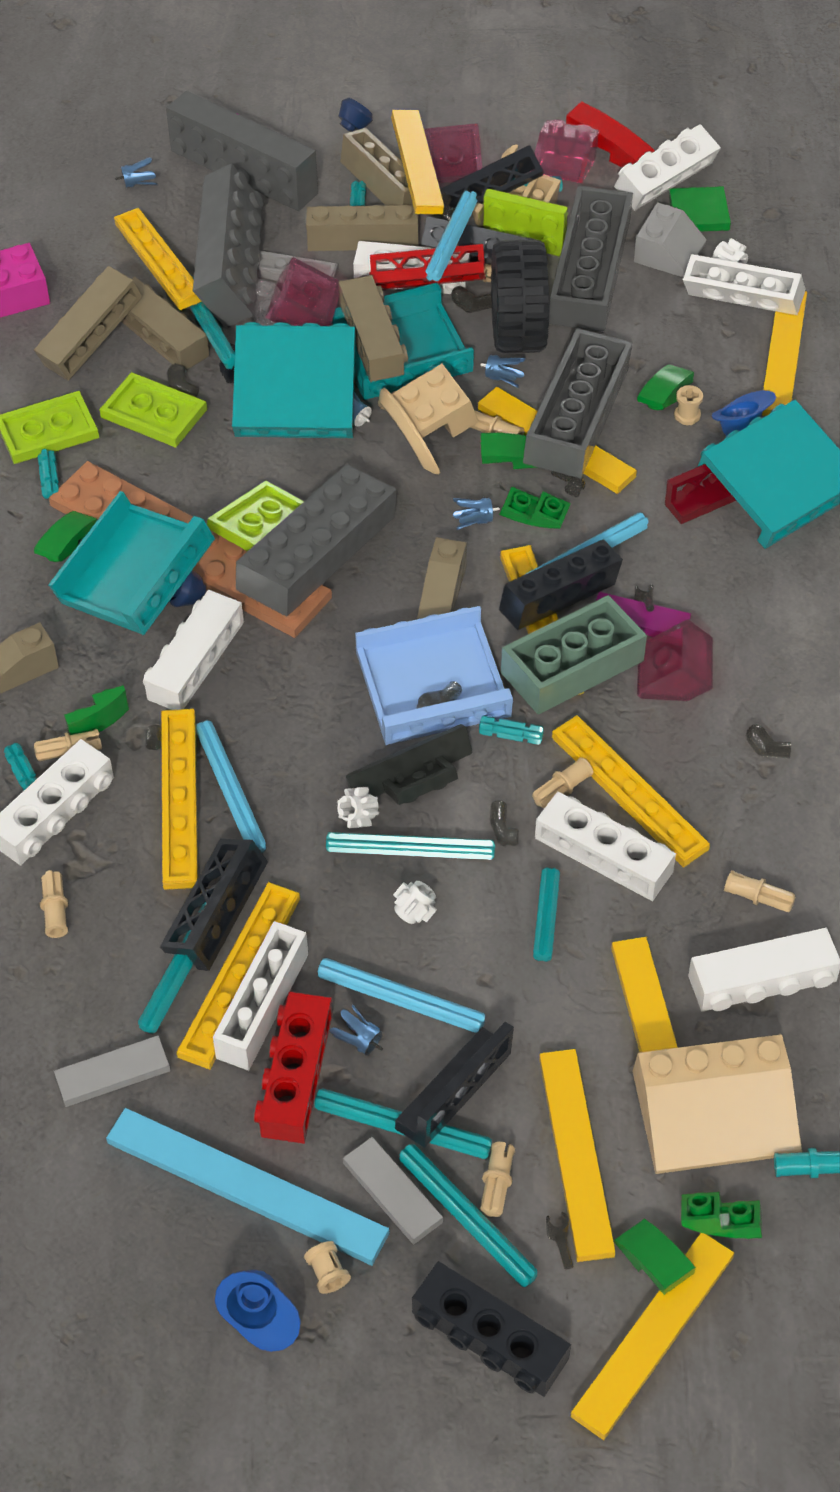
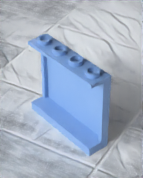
M480 606L461 608L457 611L440 615L433 614L422 619L408 622L401 621L394 625L369 628L355 633L356 654L385 745L442 733L460 724H463L465 727L480 724V720L484 715L496 717L495 720L512 717L513 697L509 688L504 689L480 622Z

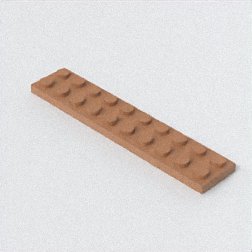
M89 461L82 465L59 488L58 492L53 493L49 497L50 506L64 514L76 511L98 520L119 491H123L133 505L185 523H189L193 516ZM214 532L212 534L215 540L193 568L203 578L206 591L211 590L242 602L243 611L293 638L298 636L332 598L331 589L321 585L286 617L237 591L236 561L247 551Z

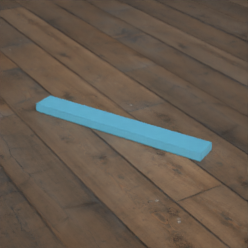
M127 1108L123 1110L106 1137L109 1145L321 1243L333 1241L338 1251L373 1266L389 1236V1228Z

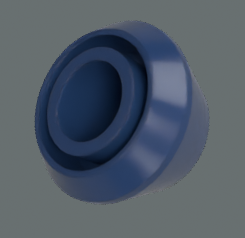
M352 98L342 100L338 117L342 120L340 125L343 128L353 132L355 129H363L372 123L373 114L366 107Z
M192 570L169 601L170 604L174 607L194 605L197 600H201L206 591L203 578Z

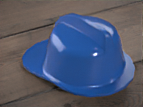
M765 390L751 392L737 398L724 408L713 412L711 416L714 420L720 422L722 431L727 436L734 430L741 431L745 429L755 418H762V412L775 402L776 395L774 392Z
M259 1270L239 1271L224 1278L217 1287L215 1304L218 1312L248 1342L259 1349L270 1352L284 1350L294 1343L299 1335L301 1324L298 1310L292 1301L278 1288L277 1283L269 1274Z

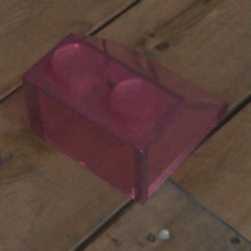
M558 119L547 120L540 131L534 153L544 175L583 183L596 160L599 130L591 129L588 125L575 126L565 124L564 121Z
M478 123L424 129L438 184L455 182L482 169Z
M292 257L278 278L265 318L275 323H288L291 326H303L305 323L330 326L339 299L338 282L340 281Z
M689 619L646 641L644 661L638 664V697L641 699L689 701L713 689V637Z

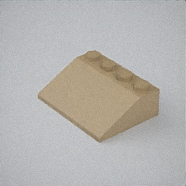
M782 1034L640 1052L637 1054L632 1072L655 1174L774 1158V1153L802 1152L791 1067Z

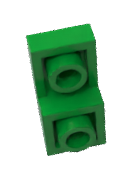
M666 365L647 382L639 393L637 401L647 404V407L650 409L664 410L666 407L677 402L676 394L681 387L693 383L694 372L674 365Z
M481 433L482 464L512 462L513 469L537 468L523 463L526 443L525 435Z
M511 487L499 515L531 526L560 529L571 503L544 491L541 497L537 498L515 487Z
M71 511L47 530L34 547V553L46 557L52 562L65 560L77 548L78 540L83 539L96 523L97 518Z
M124 685L93 694V706L80 708L74 712L64 714L68 734L73 735L93 731L94 729H98L101 732L119 720L129 710Z
M720 1192L682 1194V1227L719 1237L762 1238L760 1200L722 1203Z
M645 1218L614 1241L639 1272L643 1269L664 1295L695 1273L696 1267L684 1253Z

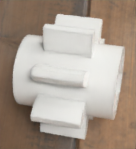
M730 238L728 243L725 241L719 243L713 253V258L743 264H746L748 261V255L744 253L746 246Z
M368 787L344 789L346 796L337 801L338 817L348 821L347 828L372 826L370 819L379 815L378 798L368 794Z
M415 881L414 884L410 882L408 885L403 882L393 894L397 898L394 902L396 904L394 910L407 923L414 924L416 921L420 923L422 920L427 922L437 911L433 906L435 904L434 899L436 898L434 891L421 881Z

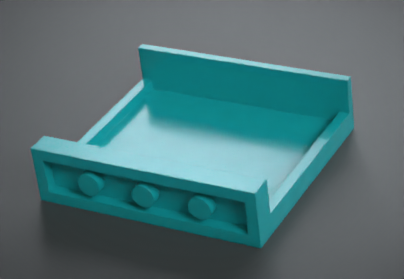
M438 282L384 296V306L389 305L391 323L392 325L396 324L399 330L400 345L404 344L407 350L408 362H404V375L370 382L355 345L354 381L364 400L379 397L380 390L383 388L393 393L440 364L444 365L452 377L473 372L474 350L472 347L465 348L441 303V288ZM341 307L329 310L330 326L337 323L347 324Z
M247 322L244 325H236L232 428L235 437L353 438L355 327H350L344 323H337L332 326H320L316 323L291 326L288 323L280 322L273 324V326H262L256 322Z
M796 399L786 405L779 404L769 415L764 418H755L745 429L732 431L726 436L724 441L717 445L715 443L708 445L700 454L701 459L697 467L706 464L761 528L762 531L757 541L764 549L840 504V449Z
M119 491L48 586L61 604L145 635L213 543L215 537L202 518L193 516L189 523H185L133 505L125 493Z

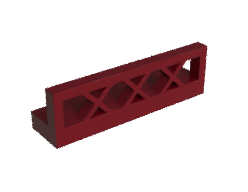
M706 464L667 480L665 506L680 524L737 501ZM712 473L707 479L703 480L708 474ZM685 485L682 490L677 491L678 487Z

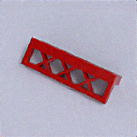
M483 244L456 246L452 255H459L456 258L451 256L450 260L452 263L447 265L441 279L437 282L434 280L429 281L426 278L427 273L425 272L436 248L370 255L371 272H369V275L373 276L376 286H381L382 290L425 286L437 282L438 284L486 280ZM478 252L479 262H459L466 253ZM424 257H430L428 261L424 259ZM417 258L424 264L423 267L403 268L409 259ZM389 261L396 268L388 271H377V262Z

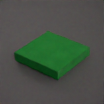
M724 186L669 189L670 206L683 210L700 232L730 230L731 221Z

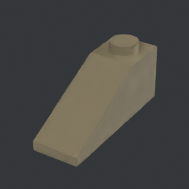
M436 537L428 563L417 619L433 614L440 615L454 612L467 567V542Z
M40 622L10 635L0 644V694L59 668L54 643Z

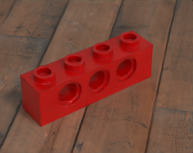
M289 992L286 1005L280 1004L277 1026L281 1027L279 1036L272 1037L269 1052L273 1062L271 1068H265L262 1090H266L264 1100L257 1101L254 1114V1122L259 1123L262 1138L305 1144L333 1016L332 1000L330 997ZM297 1032L307 1033L302 1037L293 1036ZM293 1063L301 1065L296 1069L286 1068L287 1065ZM282 1096L293 1097L292 1100L287 1102L278 1100Z

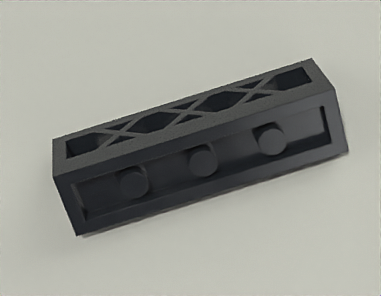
M528 145L441 188L440 192L444 204L443 214H439L441 218L450 221L455 211L454 208H456L465 191L470 193L474 191L477 194V203L484 204V194L487 188L509 193L543 176L544 172L531 146Z
M220 838L160 945L164 953L187 955L198 970L209 971L268 863L253 840ZM227 851H235L232 857L221 862ZM221 875V878L217 884L206 889L212 880L216 879ZM206 902V905L201 912L197 913L194 916H191L197 907L201 906ZM191 930L185 943L177 942L181 935Z
M504 1022L494 1034L482 1027L395 1120V1129L425 1148L511 1054L514 1027Z

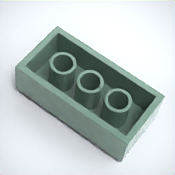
M607 595L502 647L501 674L539 715L643 662L647 635Z

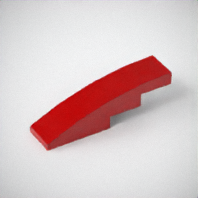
M582 101L566 116V124L587 133L588 143L609 152V162L622 168L628 163L635 164L648 151L651 153L655 152L649 144L630 129L604 112Z

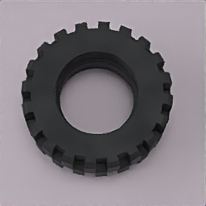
M503 240L493 245L491 261L492 326L495 349L500 353L541 352L547 346L549 327L548 263L545 245L539 240Z

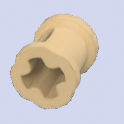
M687 385L681 387L676 394L679 404L675 408L674 417L683 425H693L701 417L699 405L703 400V392L696 386Z
M333 1241L322 1242L309 1249L304 1255L308 1265H312L318 1279L317 1288L322 1294L339 1290L351 1279L349 1271L341 1266L336 1255L338 1249Z

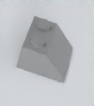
M657 203L636 236L634 262L684 278L691 254L700 255L706 245V238L683 210Z

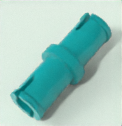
M808 1148L807 1152L774 1153L775 1176L809 1175L811 1179L818 1178L819 1174L840 1173V1151L817 1152L816 1148Z

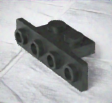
M463 724L457 725L346 775L348 787H368V794L374 797L386 792L398 805L411 803L419 796L432 790H440L446 787L448 783L458 779L456 767L451 763L472 754L467 728Z

